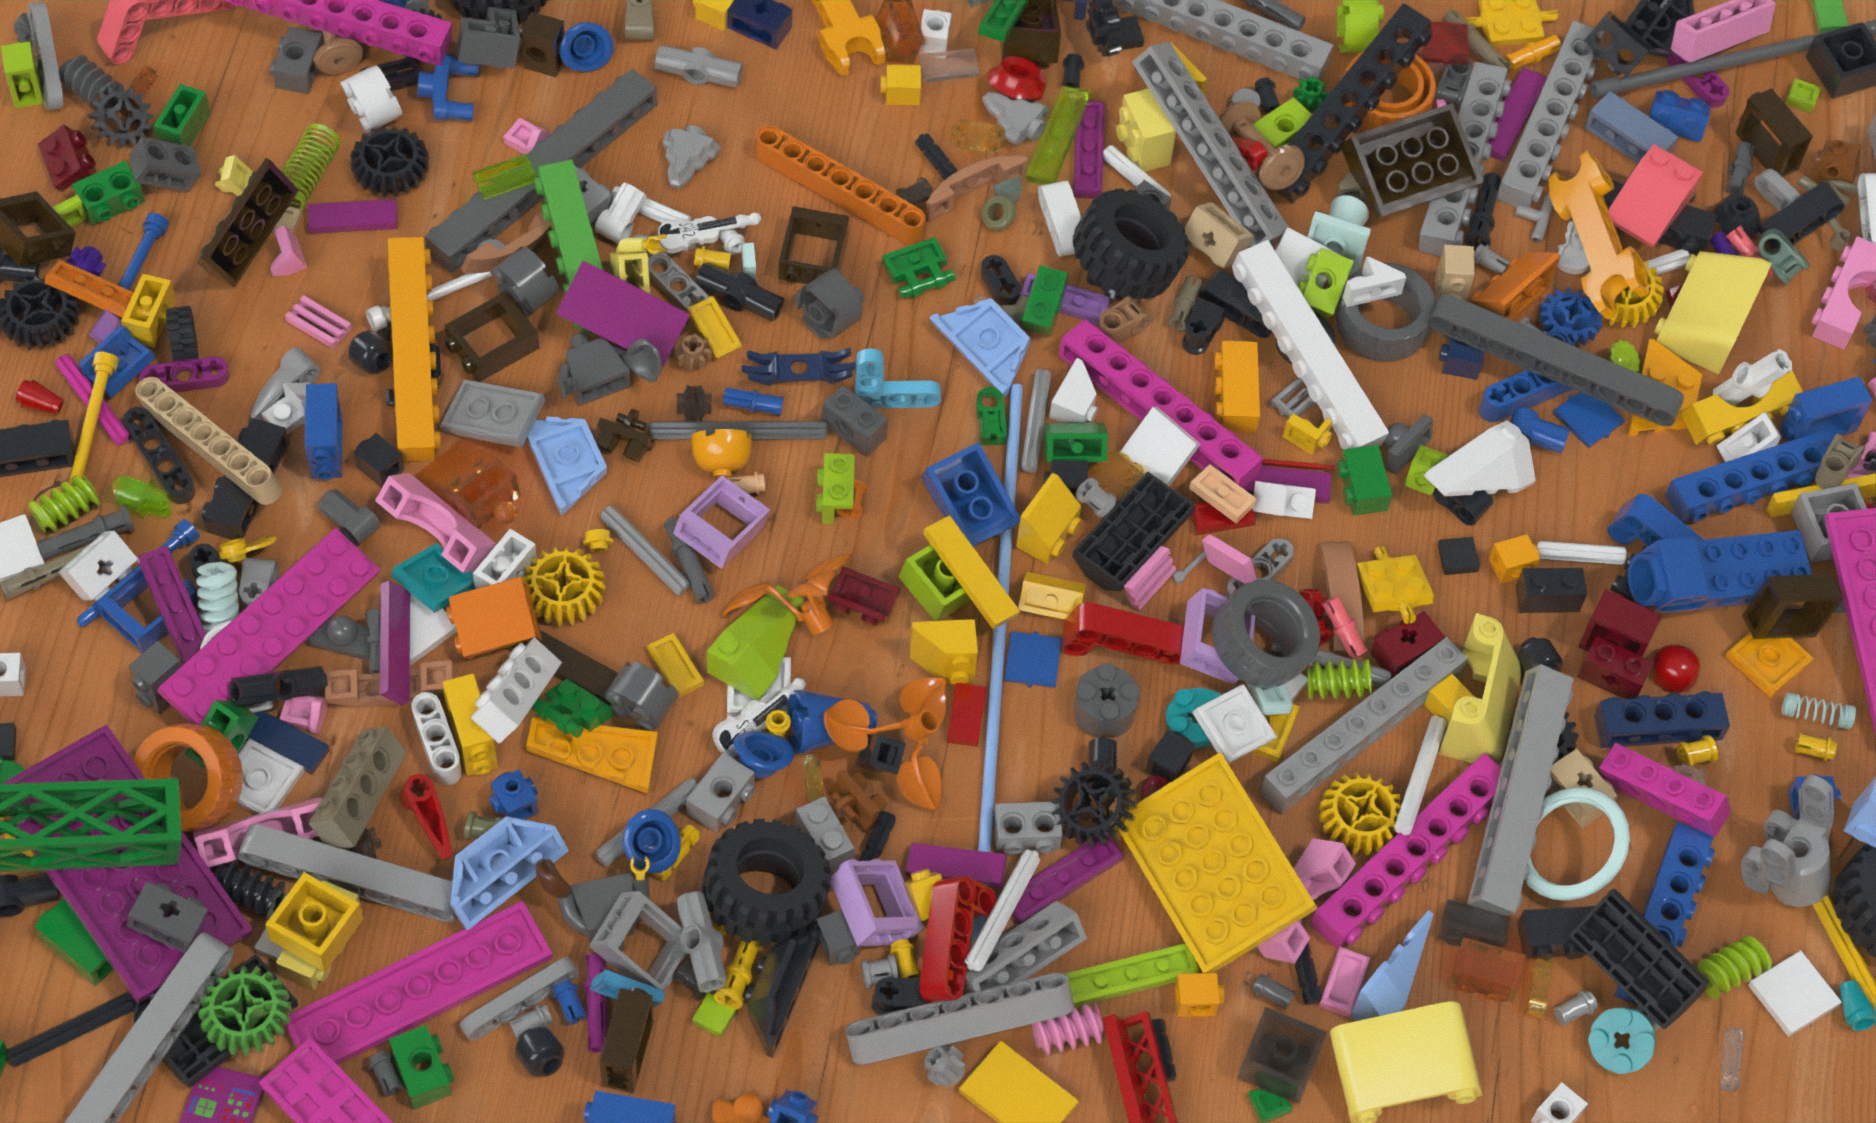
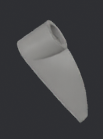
M295 347L289 350L281 359V367L271 376L260 391L252 408L250 418L262 420L261 413L285 397L284 383L312 384L320 375L321 369L319 365L302 349Z

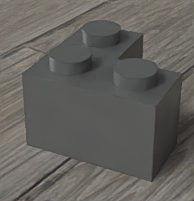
M488 7L486 20L461 18L456 46L458 62H464L467 65H490L498 69L506 67L515 68L520 43L516 10Z

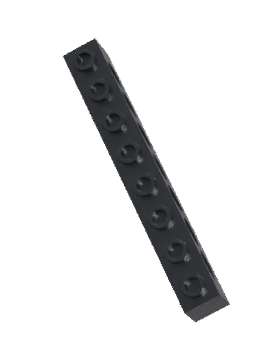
M1405 3L1400 6L1290 141L1289 145L1297 146L1304 154L1305 169L1292 185L1284 189L1274 190L1276 193L1291 203H1294L1298 197L1302 198L1305 196L1311 186L1310 182L1316 175L1320 176L1326 170L1328 160L1332 155L1338 154L1342 150L1340 145L1346 141L1345 139L1351 132L1355 133L1361 127L1363 117L1368 111L1372 112L1378 106L1381 100L1380 96L1386 89L1390 90L1395 85L1398 74L1402 69H1407L1413 63L1415 53L1419 48H1424L1430 42L1433 36L1430 19ZM1400 38L1409 39V41L1406 43L1397 42V40ZM1383 59L1392 60L1391 63L1386 65L1379 63ZM1367 80H1372L1375 82L1370 86L1362 85V83ZM1351 101L1357 103V105L1354 107L1344 106L1346 103ZM1331 123L1340 124V126L1335 129L1327 128V126ZM1315 144L1322 145V148L1316 151L1309 149Z

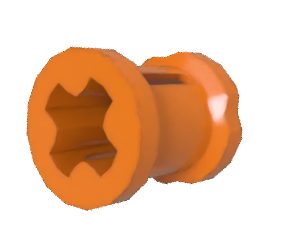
M854 479V488L856 490L853 496V508L836 509L837 514L844 518L856 519L862 516L863 508L861 502L862 497L867 492V486L860 480Z

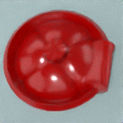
M1006 57L999 65L992 67L987 73L988 81L993 88L1013 99L1040 100L1047 87V81L1042 69L1022 57Z

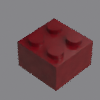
M1605 589L1578 647L1589 652L1596 636L1643 656L1662 615L1655 613L1647 606H1640L1626 599L1619 593H1613Z

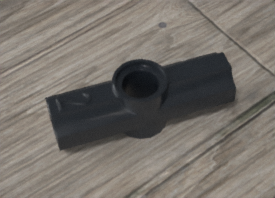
M709 262L702 264L695 279V283L700 288L721 297L723 303L734 311L746 309L771 322L773 320L776 321L784 305L783 297L758 286L756 280L750 275L743 272H738L734 275Z
M322 666L233 677L228 685V690L233 704L238 706L323 694L328 684L327 675L324 673ZM279 679L281 685L279 691L277 692L276 682Z
M46 872L21 878L12 874L0 876V917L16 916L22 913L25 907L60 900V892Z

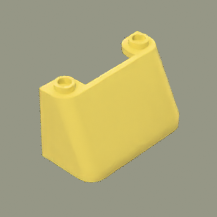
M1700 251L1698 256L1692 254L1685 267L1689 274L1667 319L1661 317L1654 333L1659 335L1656 341L1676 356L1719 375L1772 263L1762 258Z
M1476 613L1462 653L1468 657L1467 663L1472 669L1471 679L1486 683L1483 698L1466 696L1456 702L1445 735L1442 737L1438 754L1474 763L1485 753L1498 764L1505 751L1522 669L1501 623L1492 617Z
M1442 1002L1342 1024L1330 1030L1332 1046L1351 1123H1374L1377 1121V1117L1382 1114V1108L1447 1094L1449 1099L1456 1100L1458 1104H1467L1476 1100V1097L1483 1096L1466 1020L1461 1004L1458 1002Z

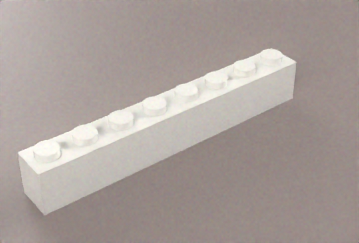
M1266 240L1239 252L1232 265L1235 278L1244 285L1250 302L1259 309L1265 326L1274 333L1280 350L1289 357L1295 374L1302 378L1308 388L1310 398L1317 402L1322 410L1324 420L1328 418L1333 421L1331 427L1337 434L1342 449L1372 445L1381 446L1389 431L1270 242Z

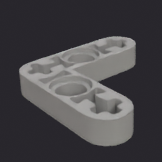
M1282 538L1273 539L1252 558L1254 568L1262 567L1268 572V576L1265 578L1256 577L1257 580L1274 581L1290 565L1294 549L1289 541ZM1281 550L1285 552L1284 556L1279 555L1272 564L1271 560L1274 552L1278 553ZM1233 577L1227 585L1226 597L1234 593L1235 589L1238 590L1242 587L1244 583ZM1260 616L1255 617V624L1273 639L1280 637L1278 631L1269 621Z

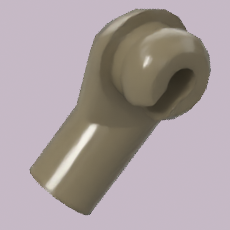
M1021 295L1015 305H1002L1000 307L1018 324L1022 321L1029 297Z

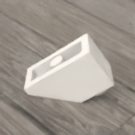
M1076 358L1051 402L1049 418L1059 423H1092L1098 411V407L1095 406L1097 394L1081 359Z

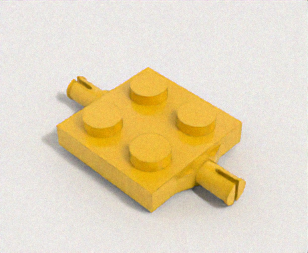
M1478 0L1480 17L1464 18L1469 24L1472 23L1477 28L1481 27L1486 35L1487 42L1492 47L1527 44L1529 42L1536 43L1543 40L1545 35L1542 22L1557 21L1558 13L1557 10L1541 11L1537 6L1536 0Z
M1380 546L1374 549V555L1377 560L1357 563L1358 578L1373 613L1387 610L1399 611L1403 622L1408 624L1410 621L1411 624L1416 620L1413 608L1433 604L1434 594L1416 555L1390 558L1386 547L1381 546L1380 549Z

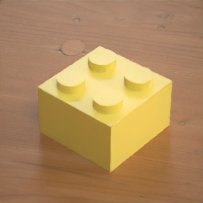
M1149 88L1123 95L1122 107L1119 108L1120 121L1119 125L1116 126V132L1121 142L1124 141L1127 147V157L1145 172L1170 165L1176 130Z

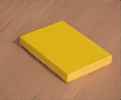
M1002 1041L994 1047L959 1088L961 1095L997 1123H1063L1078 1106L1079 1102Z

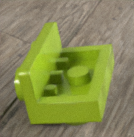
M824 453V468H818L817 486H823V494H817L816 512H822V524H834L835 509L853 508L855 460L853 454Z

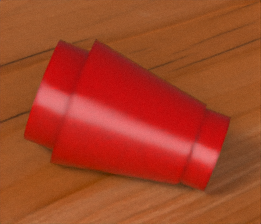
M25 379L19 386L15 401L20 403L22 408L56 416L60 413L64 404L63 398L35 380L28 381Z

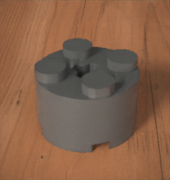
M521 246L491 271L492 276L499 283L496 286L500 294L506 292L516 302V305L526 317L534 313L560 291L553 275L548 278L544 271L546 265L527 247L522 248Z
M833 268L823 273L796 293L795 302L797 309L802 307L805 314L802 317L803 322L811 332L822 339L831 337L830 339L835 338L858 322L862 316L861 303L864 301V296L861 290L857 287H852L838 269Z
M626 661L605 692V698L612 704V713L623 720L629 716L637 721L636 725L641 730L654 731V729L660 726L678 699L679 693L672 684L669 688H666L661 683L664 677L656 671L638 662H633L630 666L629 661Z
M1103 663L1099 667L1089 670L1081 677L1077 685L1074 701V713L1077 724L1084 732L1093 737L1112 736L1113 738L1124 734L1130 729L1135 719L1139 701V686L1126 671L1110 663Z

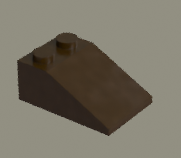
M1029 0L1005 42L1000 41L1002 60L1006 57L1016 56L1039 65L1058 63L1061 28L1056 0Z

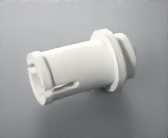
M734 228L720 231L719 238L723 242V248L727 253L731 252L732 255H736L742 252V245L745 243L743 235L738 234Z

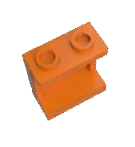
M521 576L449 597L451 606L447 607V614L451 624L456 625L458 636L454 637L455 646L458 654H463V657L468 660L476 659V656L521 642H529L533 638L542 641L528 582Z

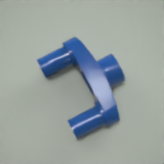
M446 53L441 66L436 65L434 73L419 72L417 97L432 98L434 120L447 121V119L473 121L474 103L448 101L447 91L449 76L452 77V74L478 77L479 64L467 65L464 62H458V57H455L454 54Z

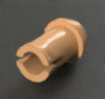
M757 471L754 472V475L727 477L728 480L735 483L748 494L757 493V496H759L760 492H766L764 474H758Z

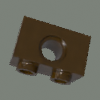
M531 12L527 22H522L519 30L520 38L522 39L520 55L524 58V69L557 77L563 64L560 57V43L565 34L564 21Z

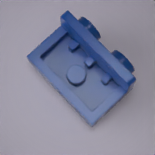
M1656 90L1649 117L1671 130L1677 136L1700 142L1710 116L1711 106L1699 98H1690L1689 100L1679 97V94L1670 90H1664L1663 92Z
M120 325L82 359L78 366L94 385L96 373H94L92 363L95 353L107 352L119 358L117 370L113 372L111 377H108L104 392L112 398L152 362L155 356L151 350L134 339L126 327Z

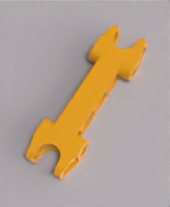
M812 0L826 27L818 30V40L827 61L833 65L841 76L850 74L848 55L854 52H862L869 55L876 65L885 63L886 53L881 39L880 28L873 15L870 14L859 18L850 0Z
M1587 149L1579 156L1581 167L1577 175L1572 179L1565 181L1556 171L1549 175V196L1556 212L1563 220L1573 219L1591 268V272L1580 279L1583 290L1599 313L1608 320L1616 314L1614 302L1617 295L1623 289L1630 287L1640 298L1648 294V273L1641 257L1633 247L1629 246L1624 250L1622 248L1603 198L1604 195L1614 189L1612 179L1603 169L1598 159Z

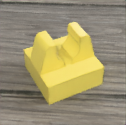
M237 156L226 157L224 166L218 170V173L221 175L220 181H217L215 186L222 192H233L236 196H239L247 187L248 180L253 171Z

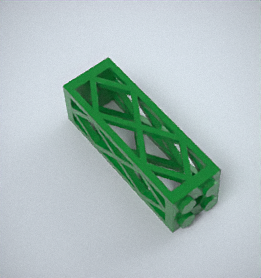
M178 778L0 784V818L13 817L7 822L0 819V836L7 833L15 837V839H0V872L178 865L182 841ZM119 794L130 798L118 802L111 800ZM29 797L40 801L30 805L21 803ZM143 812H155L145 819L134 814ZM88 814H102V815H100V816L97 817V818H94V817H92V816H90V815H88ZM65 815L64 817L60 818V819L57 820V821H54V820H52V819L46 817V816ZM119 816L135 825L122 832L106 823ZM30 819L45 828L31 835L17 828V826ZM162 819V827L155 823ZM75 820L85 824L75 831L66 827ZM95 829L106 834L96 836H85ZM143 830L151 832L150 834H138ZM56 832V833H58V834H60V835H62V836H64V837H49V836L52 835V834H54V833ZM119 847L129 848L120 854L111 850ZM30 850L40 851L32 857L22 853Z

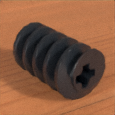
M234 860L229 866L226 863H222L214 876L236 906L244 905L245 910L250 912L255 910L258 916H267L269 920L284 898L286 883L280 881L273 887L274 877L271 875L262 882L263 871L257 870L251 877L250 865H245L241 871H238L240 866L239 860Z

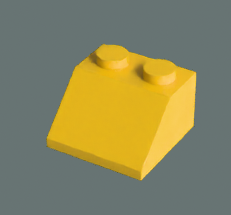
M1054 473L1050 475L1020 516L1016 545L1018 549L1047 565L1053 556H1060L1066 546L1065 540L1069 534L1075 535L1082 523V519H1080L1081 505L1058 475Z
M975 619L912 622L910 658L934 677L946 679V683L955 685L956 683L967 684L968 682H974L978 655Z

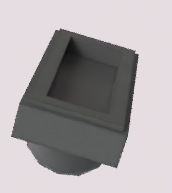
M1424 414L1411 428L1403 423H1393L1387 427L1389 434L1385 439V444L1389 448L1387 464L1389 471L1394 474L1399 473L1415 456L1419 446H1425L1432 439L1433 419Z
M347 615L331 618L309 638V645L311 647L369 661V650L365 646V638L368 637L367 626L357 624L353 618Z

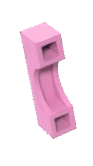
M1858 236L1852 247L1846 245L1839 260L1844 262L1843 267L1837 265L1830 280L1835 285L1833 288L1827 287L1821 303L1826 304L1825 308L1821 309L1818 307L1811 324L1816 325L1812 337L1845 350L1862 313L1852 304L1848 291L1860 286L1872 287L1876 280V244Z
M410 473L388 476L375 500L395 518L412 522L433 534L443 546L441 555L462 573L475 571L497 545Z
M320 796L194 832L198 853L208 867L236 860L248 827L251 824L263 825L307 839L317 837V833L309 825V822L322 798Z
M1312 838L1295 865L1294 871L1312 900L1325 892L1341 888L1356 863L1343 843ZM1302 919L1258 945L1257 947L1265 958L1295 963L1310 939L1301 925Z

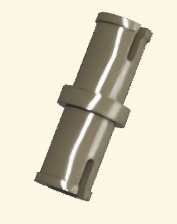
M1194 275L1185 277L1181 292L1174 299L1175 307L1168 324L1174 329L1176 321L1179 320L1177 331L1185 330L1186 321L1191 315L1197 301L1198 292L1203 285L1202 280L1197 278L1195 285L1192 286Z

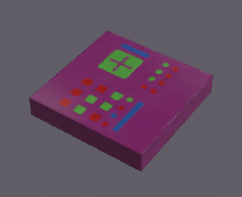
M218 1066L193 1086L179 1123H253L264 1095V1091L259 1086V1082L263 1078Z

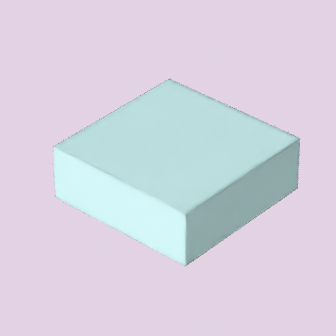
M743 243V273L750 275L756 280L754 243Z

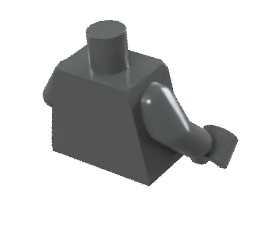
M578 333L570 339L573 348L565 353L566 362L560 366L557 385L561 390L562 398H566L567 394L574 393L579 407L631 387L629 369L642 379L649 382L657 381L661 373L662 359L659 358L660 353L658 349L646 338H640L631 343L626 352L616 345H610L604 338L589 342L585 333Z

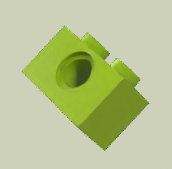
M30 41L1 46L4 73L15 109L44 104L38 68Z
M1293 97L1252 125L1278 149V147L1282 145L1287 146L1312 114Z
M1324 248L1319 249L1316 254H1310L1305 269L1309 271L1306 280H1300L1297 287L1312 311L1318 312L1327 319L1334 314L1352 268L1353 260ZM1317 275H1322L1328 280L1327 289H1321L1316 285L1315 279Z

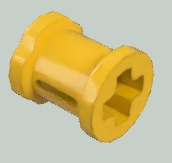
M1705 735L1701 740L1688 744L1680 742L1677 746L1678 758L1682 767L1686 770L1692 769L1693 765L1706 761L1714 763L1718 760L1717 746L1710 735Z

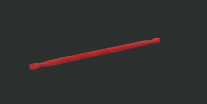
M1263 459L1262 465L1335 471V465Z

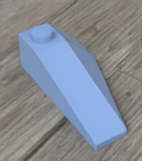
M1429 910L1406 936L1403 942L1405 946L1403 947L1399 944L1392 952L1388 961H1384L1360 990L1350 1017L1360 1021L1403 1011L1434 915Z

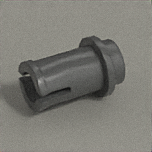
M1261 973L1252 988V991L1257 993L1256 997L1259 998L1261 995L1286 1010L1296 991H1292L1271 979V974L1268 973L1266 976Z
M381 1051L369 1058L370 1065L368 1068L371 1072L375 1073L383 1094L387 1097L398 1093V1089L402 1090L404 1085L392 1063L394 1061L393 1055H388L387 1051Z

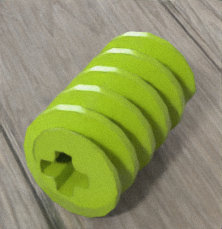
M74 475L72 477V485L65 481L62 482V492L57 488H52L50 490L51 499L45 494L40 495V505L33 500L28 503L34 519L44 533H46V527L57 532L56 522L58 520L65 526L69 525L67 518L69 514L78 520L80 518L79 508L89 513V502H93L98 507L101 506L96 490L85 475H83V479Z
M1352 659L1349 668H1346L1344 660H1339L1337 669H1334L1331 660H1327L1324 669H1321L1318 660L1314 661L1312 669L1308 668L1309 700L1314 699L1316 691L1319 692L1321 699H1326L1329 690H1331L1334 699L1339 698L1341 690L1344 691L1347 699L1352 697L1354 690H1356L1359 698H1364L1367 689L1370 695L1372 694V671L1369 659L1364 660L1362 668H1359L1356 659Z
M1743 936L1739 941L1731 943L1729 947L1720 949L1718 953L1711 954L1708 958L1700 960L1697 964V969L1710 981L1705 993L1712 999H1719L1720 992L1728 994L1731 990L1730 986L1733 988L1740 987L1741 980L1749 982L1751 974L1758 977L1761 975L1762 969L1769 971L1772 967V961L1766 949L1758 940L1751 936Z

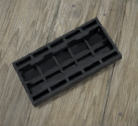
M1147 471L1073 550L1072 557L1083 574L1099 587L1109 591H1122L1124 585L1160 546H1163L1193 514L1196 505Z
M1615 888L1611 889L1569 935L1663 1030L1684 1014L1704 993L1710 983Z
M257 954L242 964L250 974L257 966L261 970V976L269 971L273 974V981L278 979ZM242 965L234 970L235 975L240 974ZM283 985L282 990L285 989L288 991L290 998L287 1002L291 1003V1007L293 1010L295 1007L298 1006V1002L296 998L289 992V990ZM250 991L252 997L270 1001L264 994ZM237 994L230 997L227 1001H230L233 998H235ZM247 1001L245 1002V1009L242 1014L244 1021L245 1013H247V1008H249ZM201 1005L162 1059L179 1081L188 1088H191L233 1056L230 1054L229 1047L221 1051L216 1045L217 1042L210 1043L208 1041V1032L202 1031L200 1024L203 1020L198 1015L199 1010L203 1008ZM220 1021L224 1027L233 1031H240L239 1025ZM264 1021L258 1022L254 1028L261 1025Z

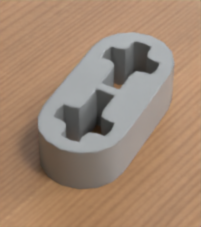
M1766 169L1755 177L1754 184L1757 191L1778 211L1801 197V194L1773 169Z

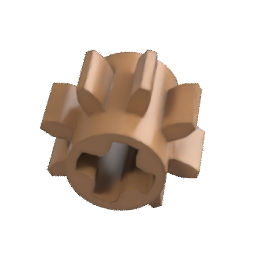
M696 333L687 337L682 336L681 345L675 346L678 366L684 365L690 372L699 368L705 369V359H712V350L708 348V339H702Z

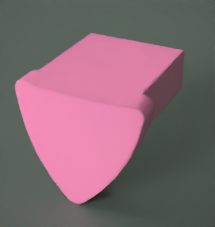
M519 118L503 136L504 144L526 155L533 149L535 144L549 137L550 133Z
M285 225L274 230L282 253L278 255L270 267L272 275H290L306 269L307 264L298 238Z
M301 696L285 700L280 720L297 729L308 730L312 734H318L326 717L328 703H326L324 697Z

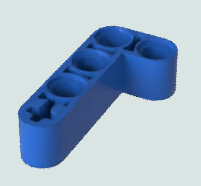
M1552 330L1546 333V335L1574 346L1569 337L1561 331ZM1525 370L1488 386L1483 394L1479 413L1488 422H1498L1512 416L1513 411L1517 408L1534 407L1573 389L1532 371Z
M1646 494L1636 495L1623 504L1607 528L1609 536L1621 544H1629L1637 538L1647 546L1661 539L1695 536L1696 540H1704L1657 500Z

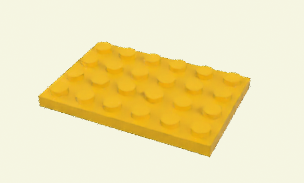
M1221 752L1137 803V809L1129 810L1135 816V821L1126 820L1124 823L1129 828L1128 832H1123L1119 829L1120 834L1203 973L1218 971L1318 909Z

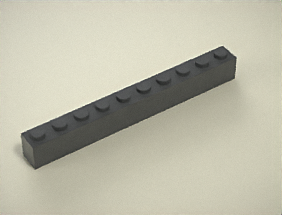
M633 69L624 76H619L613 85L604 92L598 93L586 107L578 109L565 124L557 126L549 137L535 144L528 154L523 158L517 159L506 172L496 176L490 185L481 192L475 193L464 206L454 210L442 224L433 227L425 237L426 247L430 249V256L451 274L463 265L467 255L475 251L481 242L495 239L543 200V195H537L534 185V178L538 177V166L572 159L577 168L583 167L657 106V88Z

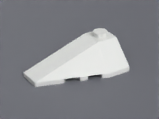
M1508 420L1491 427L1428 470L1424 475L1444 496L1473 495L1478 490H1485L1487 494H1496L1499 489H1506L1508 493H1517L1532 486L1536 481L1529 439L1521 433L1516 425Z

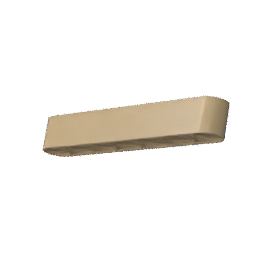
M147 377L136 385L135 394L155 420L258 503L268 505L279 499L282 487L271 469L264 462L159 379Z

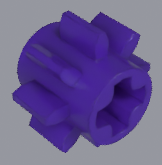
M86 246L82 250L75 247L69 256L70 258L67 260V263L98 277L101 276L102 271L106 267V264L102 262V254L91 246Z

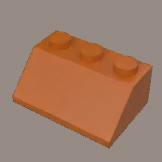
M1527 252L1522 258H1515L1508 265L1504 274L1494 276L1489 282L1487 289L1483 292H1476L1469 302L1514 321L1549 289L1561 256L1556 252Z

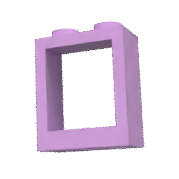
M722 475L680 514L673 534L722 569L763 530L771 510ZM716 503L748 525L733 541L701 518Z
M1202 588L1187 601L1180 664L1234 685L1240 679L1226 668L1219 658L1215 647L1201 642L1204 614L1214 618L1218 608L1228 597L1220 595L1214 590ZM1247 614L1245 615V626L1253 641L1256 615Z
M850 859L840 864L839 870L831 876V885L857 946L891 945L901 939H908L910 941L924 928L895 860L881 861L880 859H873L870 861H857L856 859ZM861 885L875 886L887 917H874Z

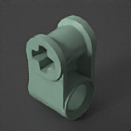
M1768 229L1763 232L1759 240V252L1766 261L1772 263L1773 271L1783 283L1788 285L1791 283L1790 279L1801 270H1807L1811 267L1805 256L1793 246L1780 230ZM1774 238L1781 245L1776 250H1769L1765 247L1764 242Z

